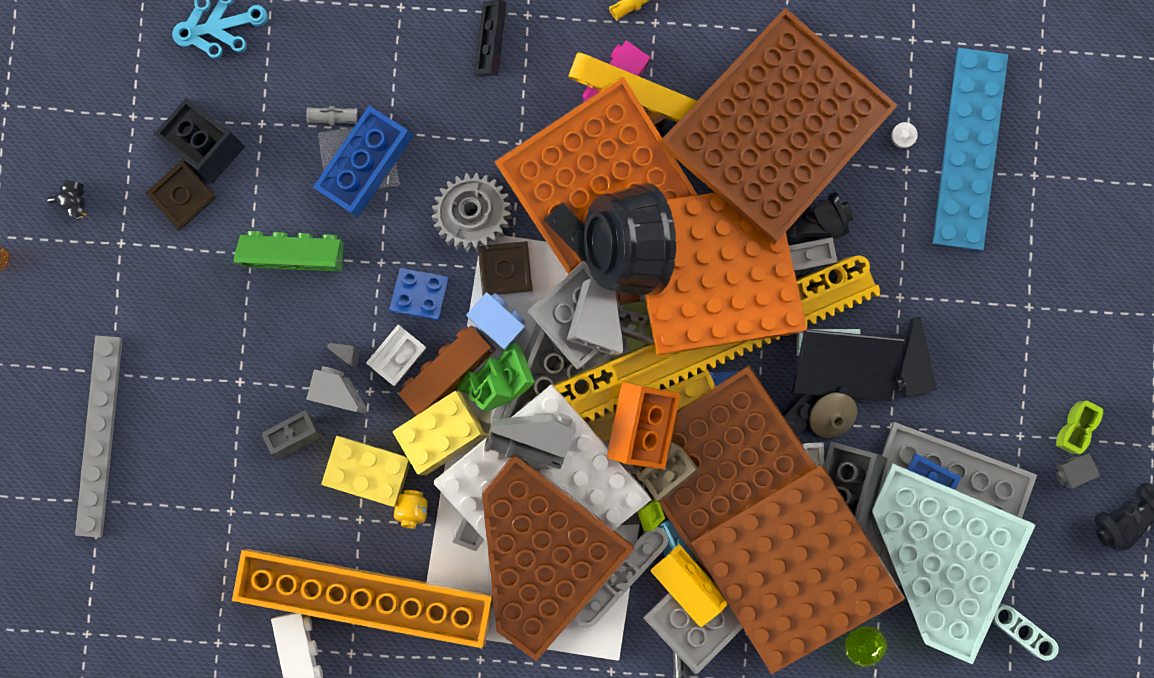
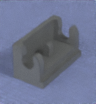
M307 410L261 433L271 455L278 460L323 437L320 430L314 424V418Z

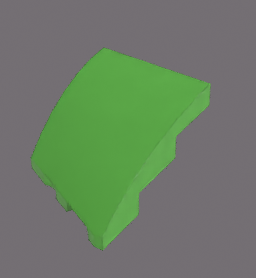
M511 343L498 359L490 357L477 373L468 372L456 387L459 391L466 393L468 399L476 402L480 409L489 411L516 399L535 382L520 344Z

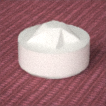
M907 122L898 124L892 130V142L899 148L912 146L917 139L916 128Z

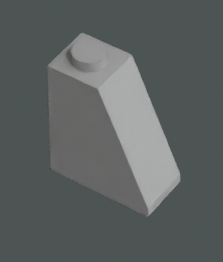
M594 278L583 282L569 329L568 341L612 356L622 353L623 342L615 290L611 291L599 286Z

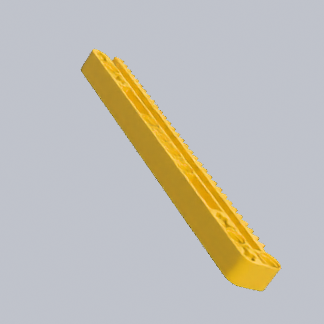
M849 256L796 279L806 326L807 324H816V320H825L826 316H834L835 312H843L844 308H852L853 304H861L862 300H871V296H880L879 285H875L869 271V261L865 257ZM855 263L859 264L856 271H845V269L854 267ZM832 270L837 273L835 283H831L828 278ZM811 282L821 283V285L812 287L811 291H807L806 288ZM780 336L657 356L655 345L648 343L555 383L553 386L560 393L569 390L573 397L570 398L568 394L563 395L567 402L581 418L587 417L589 420L594 421L595 413L603 417L604 409L611 413L614 412L613 405L617 407L622 382L660 389V385L664 388H669V381L673 384H678L679 378L687 380L688 374L697 376V369L698 371L706 372V365L710 368H715L716 362L724 364L725 358L733 360L734 354L742 356L743 350L752 352L753 347L761 348L762 343L770 344L771 339L779 340ZM602 370L607 373L609 372V376L606 377L607 382L602 380L592 382L588 377L591 375V378L595 379L602 375ZM580 379L585 380L587 385L583 393H577L574 388L576 381Z

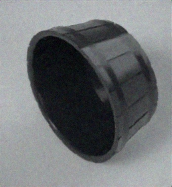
M651 183L633 185L627 189L603 194L591 203L585 219L584 247L589 270L599 286L611 291L619 290L639 295H658L669 284L676 259V232L669 204L664 194Z

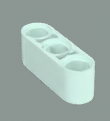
M1005 604L999 605L992 620L994 625L1038 658L1052 660L1057 656L1058 645L1054 639L1014 608ZM1006 609L1008 611V619L1000 623L998 614L1001 610ZM1026 625L1029 629L1028 635L1025 638H1020L1018 634L1019 629ZM1047 641L1049 649L1046 653L1041 654L1039 646L1042 642Z

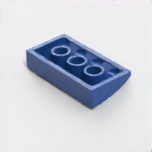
M368 106L313 188L358 218L413 138V135L406 128L371 106Z

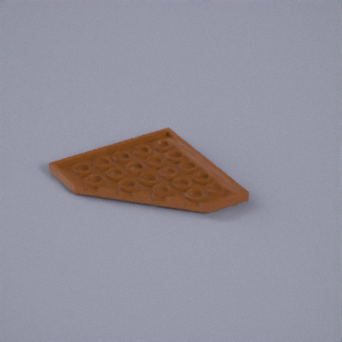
M513 456V458L510 457L482 490L496 630L508 641L537 661L635 548L633 544L523 458Z

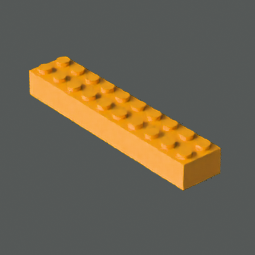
M252 549L241 550L232 601L478 648H483L486 645L493 607L492 594Z

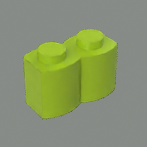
M1089 401L1077 402L1068 414L1067 424L1058 433L1056 446L1071 454L1083 453L1090 444L1092 431L1097 428L1102 420L1103 409Z

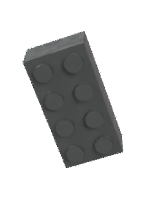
M831 441L824 468L866 534L872 515L871 509L877 497L888 458Z

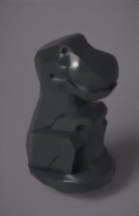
M833 192L828 195L827 202L818 204L813 208L807 207L802 213V217L798 218L786 231L788 245H795L801 240L809 238L827 239L833 237V239L848 234L849 227L847 222L853 220L848 201L841 203L838 193Z
M1149 482L1140 484L1136 489L1135 494L1140 500L1138 505L1128 500L1123 503L1121 508L1114 510L1110 514L1101 512L1095 515L1094 521L1098 528L1095 530V533L1104 546H1111L1117 552L1128 550L1134 546L1146 529L1154 522V485Z

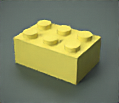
M458 391L452 392L393 431L418 475H428L488 435L464 393Z
M336 436L321 485L395 507L398 496L402 492L411 462L407 456L342 436Z

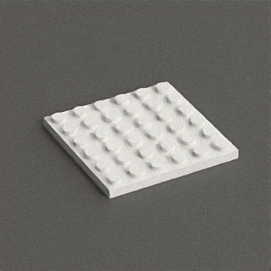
M551 384L512 417L554 414L557 416L559 413L565 414L575 422V434L561 469L523 459L608 526L616 529L651 501V496L621 462L607 458L608 447ZM485 438L435 479L434 485L487 542L482 490L510 458L496 451H484Z

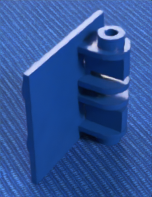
M400 268L389 311L395 312V314H408L410 317L429 318L432 321L439 320L442 314L441 307L449 277Z

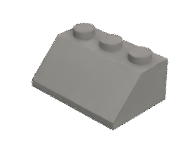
M322 366L321 371L314 369L306 400L354 412L367 413V407L351 380L343 377L344 372Z

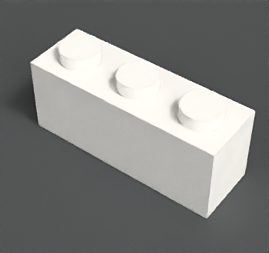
M291 613L272 618L271 622L283 678H323L321 666H317L315 656L318 655L315 640L311 641L309 631L312 630L310 616Z

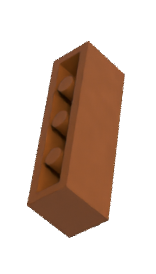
M471 325L461 329L456 335L457 339L451 345L448 343L443 346L438 352L439 356L433 362L431 360L426 362L420 368L421 373L417 377L408 379L402 385L403 390L398 395L416 415H419L448 396L468 372H474L497 350L477 327Z

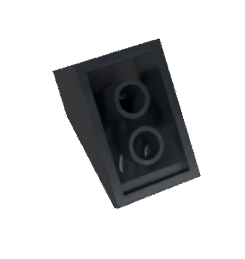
M188 98L184 99L153 134L212 184L245 148L229 130Z

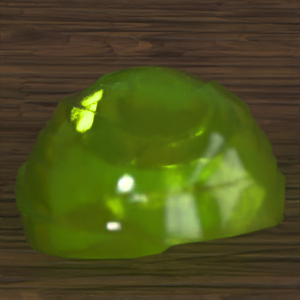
M862 626L856 628L846 639V654L857 666H874L886 654V638L875 627Z

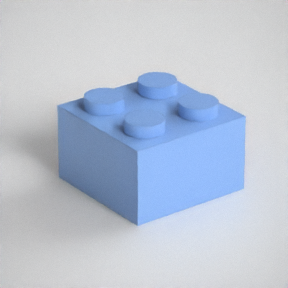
M486 292L466 316L502 349L506 350L511 343H515L526 331L523 325L525 321L516 311L513 310L509 313L505 309L507 305L497 294L494 293L490 296Z

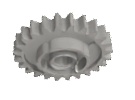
M466 173L464 180L456 176L455 184L448 181L447 185L449 188L447 190L440 188L443 196L435 197L438 205L432 206L433 211L436 213L432 215V219L434 222H437L434 227L436 231H440V238H446L448 245L454 243L456 250H459L464 245L466 252L470 250L471 246H474L476 252H478L480 245L488 249L489 241L496 244L497 240L495 237L497 235L504 237L502 228L510 227L506 220L512 219L511 213L508 212L512 209V206L508 202L510 200L508 194H504V187H497L496 179L489 183L488 175L480 179L478 173H475L474 177L470 179L468 173ZM477 209L476 214L472 216L467 215L469 210Z

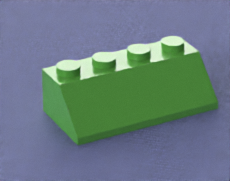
M248 231V235H240L234 255V263L244 268L342 272L344 242L337 239V235L325 234L322 235V239L313 238L312 234L298 233L297 237H288V233L273 232V236H263V232Z

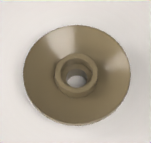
M836 392L825 395L815 403L810 412L809 423L812 430L823 438L841 436L852 427L856 420V403L847 394Z

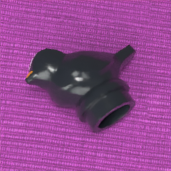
M64 180L63 185L60 187L61 192L54 197L47 198L48 203H58L75 220H82L87 215L84 209L85 200L82 197L84 185L79 182Z

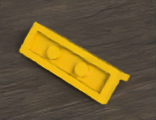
M680 544L675 546L664 559L651 569L653 575L700 627H703L720 614L728 604L720 589Z

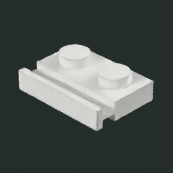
M397 325L367 361V364L393 386H396L426 350V347L400 325Z

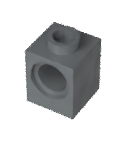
M1081 453L1056 465L1058 470L1056 472L1057 479L1066 488L1073 489L1100 476L1090 453Z

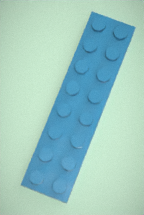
M964 48L957 49L932 245L976 251L984 250L1008 54Z

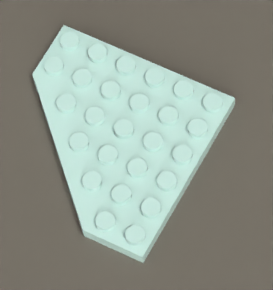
M891 463L871 510L923 641L926 645L973 664L1035 524Z

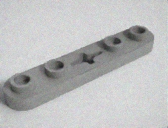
M656 527L653 531H645L633 544L635 549L616 570L622 573L628 566H631L626 575L628 581L626 583L621 581L615 587H612L611 585L617 578L615 571L576 615L575 620L580 626L586 628L594 626L660 555L668 544V535L664 529Z

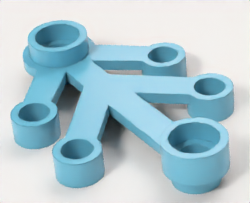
M195 0V8L187 22L178 23L174 27L172 35L178 45L182 47L195 45L207 52L212 59H219L223 54L221 46L217 43H208L199 36L210 34L231 46L235 52L242 53L247 48L246 41L242 37L232 36L225 32L224 29L251 23L255 27H261L267 23L268 14L262 6L254 5L248 9L247 13L221 19L228 6L232 5L234 0H219L207 22L197 25L203 13L210 9L211 3L209 0H205L207 2L206 6L200 8L199 2L202 0ZM255 11H260L259 18L255 19L252 17ZM188 30V36L185 38L181 37V32ZM237 41L243 42L241 48H235L234 45ZM214 47L219 49L216 55L211 54V49Z

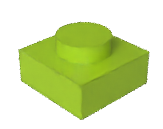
M653 496L651 501L637 511L644 531H653L665 519L660 502H657Z

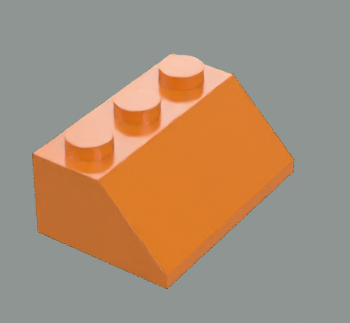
M622 382L607 458L625 464L665 469L680 393Z

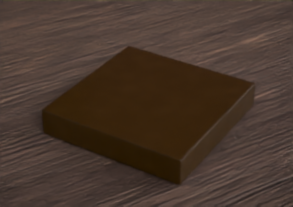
M181 160L146 192L149 198L179 230L185 227L217 198L184 160Z
M528 241L488 245V249L484 246H479L478 256L482 296L486 292L490 296L494 293L503 295L533 292Z

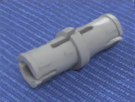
M330 106L329 108L307 107V123H329L330 126L341 123L357 124L358 109L335 108V106Z

